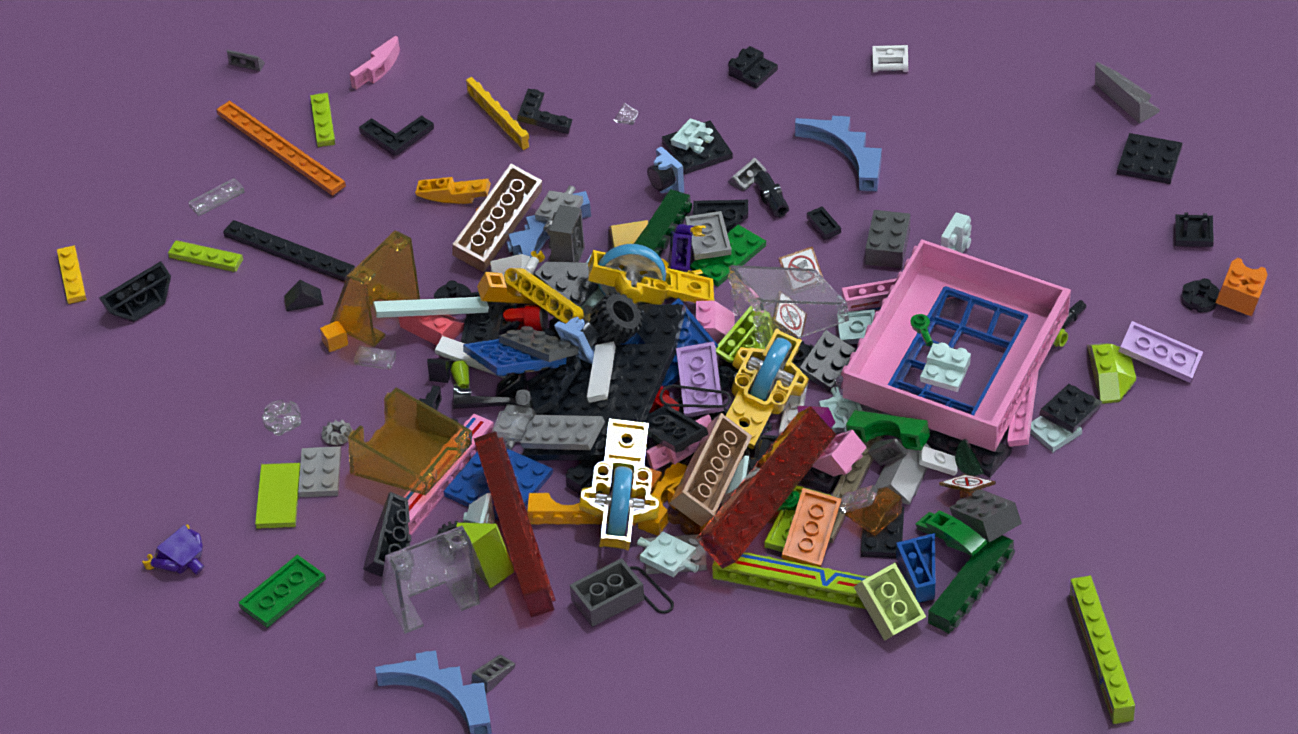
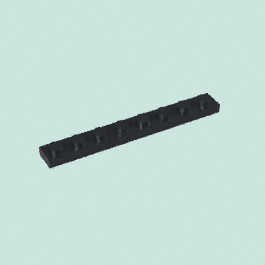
M235 220L223 231L224 236L345 283L356 271L355 265Z

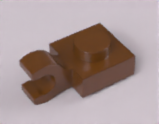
M677 508L675 509L677 516H672L670 513L667 514L668 521L671 524H680L684 534H700V525Z

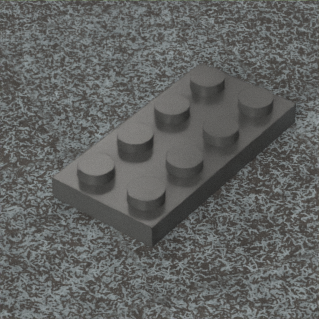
M529 326L522 327L521 330L517 331L510 330L506 334L499 335V343L547 362L578 354V347L572 345L571 342L559 340L556 336L546 335L545 332L533 330Z

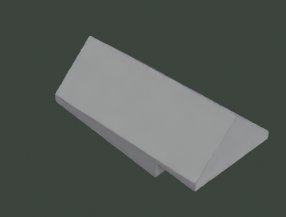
M1099 62L1095 64V85L1139 124L1159 113L1160 109L1148 102L1152 96L1119 72Z
M927 443L924 445L925 447L931 448ZM906 449L909 452L907 455L885 464L874 486L872 495L910 505L928 467L919 465L918 450Z

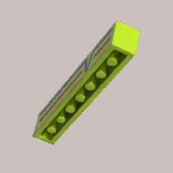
M720 547L712 565L713 579L866 609L854 586L870 576L841 572Z
M1090 575L1072 578L1070 597L1112 723L1134 721L1135 703L1092 577Z

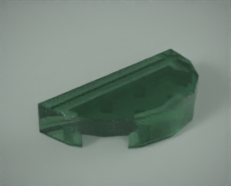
M964 439L959 443L955 461L957 467L961 472L970 476L983 475L984 472L968 440Z

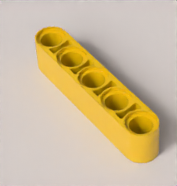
M509 268L505 271L504 279L507 284L562 322L567 323L576 317L583 319L584 312L579 306L523 268Z

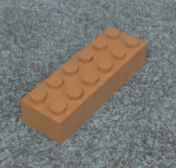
M510 164L453 243L452 255L485 272L490 265V261L495 258L509 238V234L514 231L542 192V180Z
M722 413L708 424L707 430L709 435L703 437L699 442L670 502L671 505L701 527L714 517L752 435Z

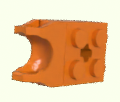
M1237 257L1230 264L1216 303L1252 317L1268 275L1266 268H1248L1243 264L1242 259Z

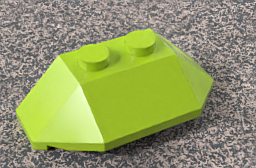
M753 302L720 341L719 347L716 348V354L727 362L733 363L740 347L766 349L773 335L769 312Z
M1113 344L1087 345L1100 401H1102V404L1120 402L1136 382L1132 358L1118 352L1120 347Z

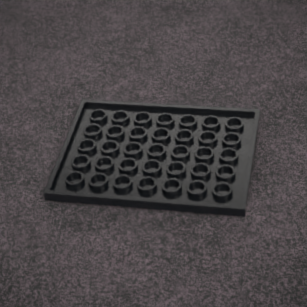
M676 344L615 345L608 398L595 402H589L587 399L592 364L580 359L581 369L557 404L549 412L543 413V415L602 416L605 423L591 450L525 448L522 455L535 461L604 460L609 419L645 423L675 356ZM623 437L621 439V441L625 444H629L632 442V440L629 437Z

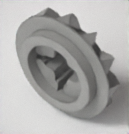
M335 419L333 423L328 422L327 426H323L321 434L326 443L340 445L346 443L352 437L353 431L350 423H345L344 420L338 422Z

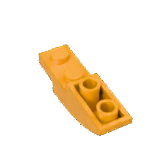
M453 177L424 179L418 181L415 194L416 196L437 202L469 204L473 203L476 197L488 196L491 183L489 179L454 182Z

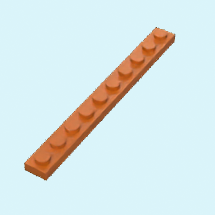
M230 100L216 109L217 115L332 196L346 187L343 179Z

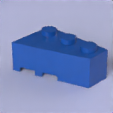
M935 533L897 542L896 560L917 602L921 603L935 599Z

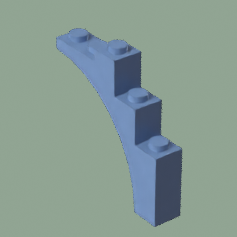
M832 116V120L796 118L795 136L811 138L833 146L842 152L855 167L859 178V190H878L882 148L866 147V132H851L850 117Z
M586 191L574 193L573 195L583 196L584 202L580 207L582 219L590 217L591 207ZM535 215L526 217L527 224L524 225V231L509 234V241L506 242L508 252H512L513 256L523 254L530 256V258L532 257V251H536L538 254L545 242L550 238L543 229L546 222L536 220Z
M436 650L416 653V660L375 667L378 686L406 685L426 689L450 702L461 713L468 725L470 734H492L484 682L463 686L460 666L439 670Z

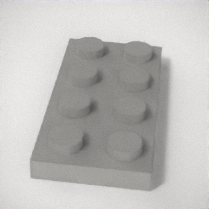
M535 415L520 444L522 448L591 450L605 421L602 416Z

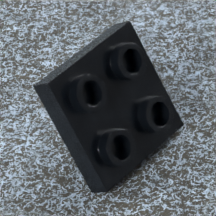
M1184 212V215L1175 214V246L1213 247V215H1207V213H1203V215H1188V212Z

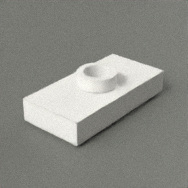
M925 446L922 451L918 450L919 465L953 476L957 473V457Z

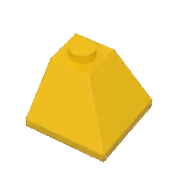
M648 220L609 226L613 248L624 244H634L648 225Z

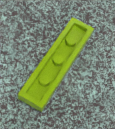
M328 93L310 95L318 147L335 145Z
M177 240L168 252L169 258L232 272H236L243 261L242 254Z

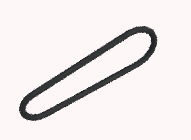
M668 385L661 390L660 401L670 407L724 408L730 404L731 396L728 392L722 390ZM675 387L726 394L728 401L724 405L669 404L663 400L662 395L666 389Z

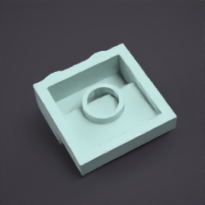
M955 213L941 236V246L961 253L969 248L971 244V238L969 237L972 228L970 216Z
M933 343L927 356V363L920 376V382L958 392L970 365L971 353H968L964 348H949L946 343Z

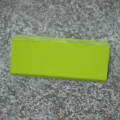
M457 523V529L473 568L490 589L514 573L513 564L497 524Z

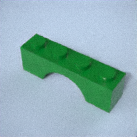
M854 410L846 423V430H853L859 439L865 443L878 436L891 435L899 438L906 449L922 451L930 437L927 420Z

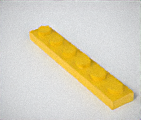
M473 77L466 79L467 93L522 150L529 148L528 132L523 130L519 123L510 117L508 111L504 110L499 102L495 101L491 94L482 88L479 82H476Z

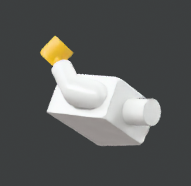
M540 250L538 254L536 251H532L531 258L530 256L520 254L490 261L492 267L490 272L502 273L504 277L505 271L509 268H523L533 275L538 263L544 261L545 256Z

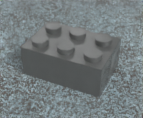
M560 205L557 212H554L552 225H549L547 235L550 236V262L580 261L585 249L581 208Z
M873 211L865 248L866 265L903 268L910 234V213Z
M982 489L974 491L971 496L960 499L955 505L949 507L953 517L969 526L988 542L1022 524L1015 502Z
M622 558L570 584L571 601L592 627L645 600L643 583Z

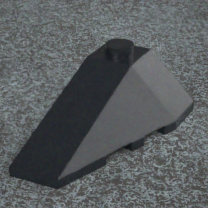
M389 492L368 548L363 570L380 577H409L413 562V552L410 549L412 539L408 527L410 522L408 499Z

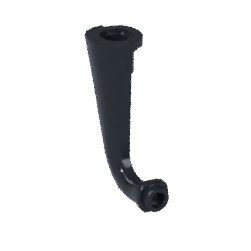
M458 384L453 386V409L507 406V404L526 405L530 402V392L528 390H518L516 398L471 396V388H460Z

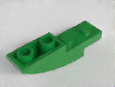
M940 510L935 514L928 512L915 524L917 529L927 534L935 533V537L943 539L948 547L972 556L987 544L986 540L969 526Z

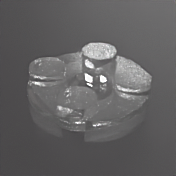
M283 400L273 401L264 409V414L262 415L263 425L267 430L273 432L274 435L281 436L300 426V408L293 401H289V403L283 402Z

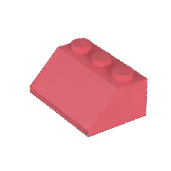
M450 315L399 317L401 328L436 346L442 336L454 340L464 328V322Z

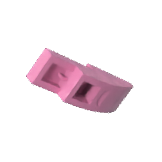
M394 36L370 53L371 59L350 73L351 86L357 90L368 81L374 84L390 70L400 51L397 36Z
M709 414L696 420V422L706 428L712 421ZM699 442L693 443L686 447L685 450L677 453L662 444L650 448L646 451L650 468L656 470L669 462L673 464L680 462L696 451Z

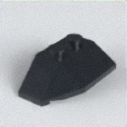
M162 261L99 297L109 314L135 322L165 304L171 275Z

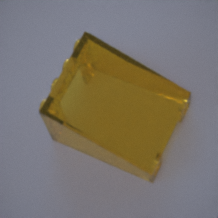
M396 230L347 275L330 324L339 321L348 335L372 347H375L386 336L384 332L373 327L370 308L373 306L374 301L379 299L384 301L420 300L412 239Z
M395 387L384 398L385 424L375 431L373 437L364 443V428L361 425L349 434L350 474L426 495L472 445V430Z

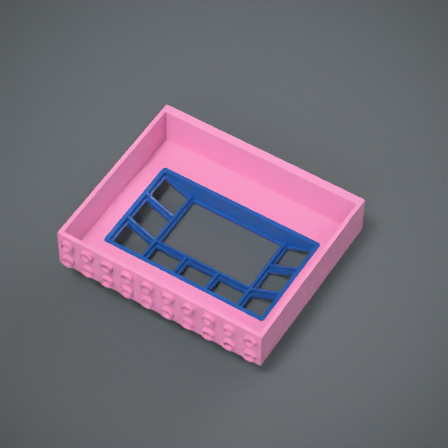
M921 239L918 246H914L911 258L906 260L903 272H899L896 284L890 287L888 297L883 299L880 311H876L873 323L867 326L865 336L859 340L856 352H852L849 364L845 365L842 369L841 376L843 381L841 389H843V398L893 416L927 420L929 429L995 452L1069 315L1071 290ZM947 296L968 302L960 324L939 317ZM974 305L994 311L986 333L966 326ZM924 314L929 318V334L935 325L956 331L948 344L949 348L954 349L961 334L1006 348L975 407L931 392L930 390L933 385L926 383L924 388H920L903 382L911 367L923 371L926 363L916 360L922 347L926 346L922 335L913 330L910 324V320L914 315ZM1000 314L1021 320L1011 341L992 335Z

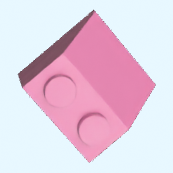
M696 301V319L713 340L719 344L735 325V314L716 301Z
M850 430L829 437L809 460L808 464L831 476L846 475L852 470L851 466L862 458V453L867 447L855 432Z

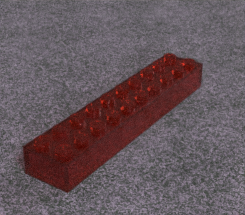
M811 406L797 413L695 539L722 569L737 562L837 434Z
M494 431L473 438L531 618L553 611L555 609L552 602L556 601L503 437L498 438L497 432Z

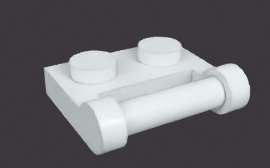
M908 45L873 46V73L892 70L908 72ZM898 62V63H889V64H878V63Z

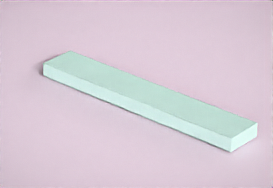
M480 297L373 302L377 318L488 313L489 309L487 301H481Z

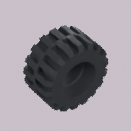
M611 292L605 295L590 313L591 324L594 325L593 327L598 332V335L603 337V340L606 342H614L617 345L626 343L640 329L643 317L641 316V311L637 308V304H634L631 298H627L626 295H621L618 292Z

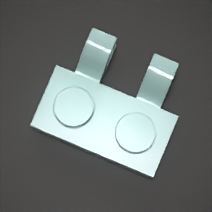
M690 118L671 139V145L685 150L691 147L694 152L701 154L704 150V147H701L703 141L710 143L714 139V137L710 136L713 130L706 128L705 123Z

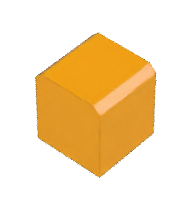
M339 321L320 328L322 341L329 352L348 345L347 333Z

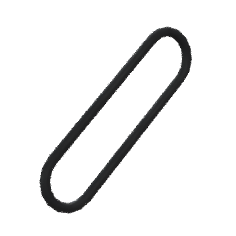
M631 566V570H639L671 603V607L668 610H660L645 594L644 599L659 613H668L673 610L674 602L640 567Z

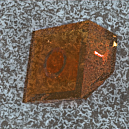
M887 487L874 489L845 512V516L875 536L902 513V497Z

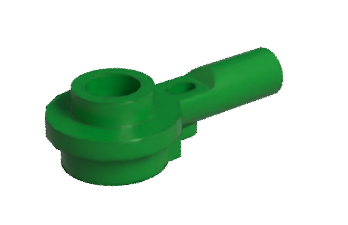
M924 314L914 315L910 320L913 330L922 335L926 346H932L933 341L928 332L929 318Z
M793 490L787 492L783 496L782 501L763 509L765 515L769 516L784 509L788 511L795 510L800 494Z

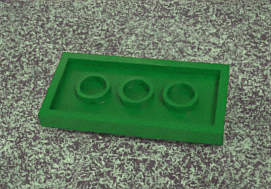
M737 225L727 233L732 255L695 260L690 264V269L692 271L700 269L703 274H699V276L712 278L713 284L719 287L767 246L766 240Z
M297 554L239 601V608L268 628L324 582L326 576Z

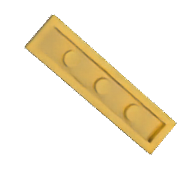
M75 245L57 249L68 304L87 300Z

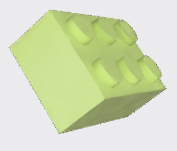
M895 563L854 586L884 641L926 617Z

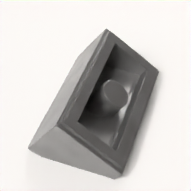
M227 50L230 65L261 71L265 65V62L258 56Z
M754 157L728 183L744 191L754 183V176L759 171L764 170L766 172L767 170Z

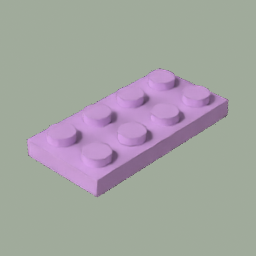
M1133 321L1118 351L1189 383L1203 354L1198 349Z
M714 342L676 348L680 384L682 386L721 390ZM681 388L683 404L723 405L722 393ZM683 407L684 415L687 417L724 411V408Z

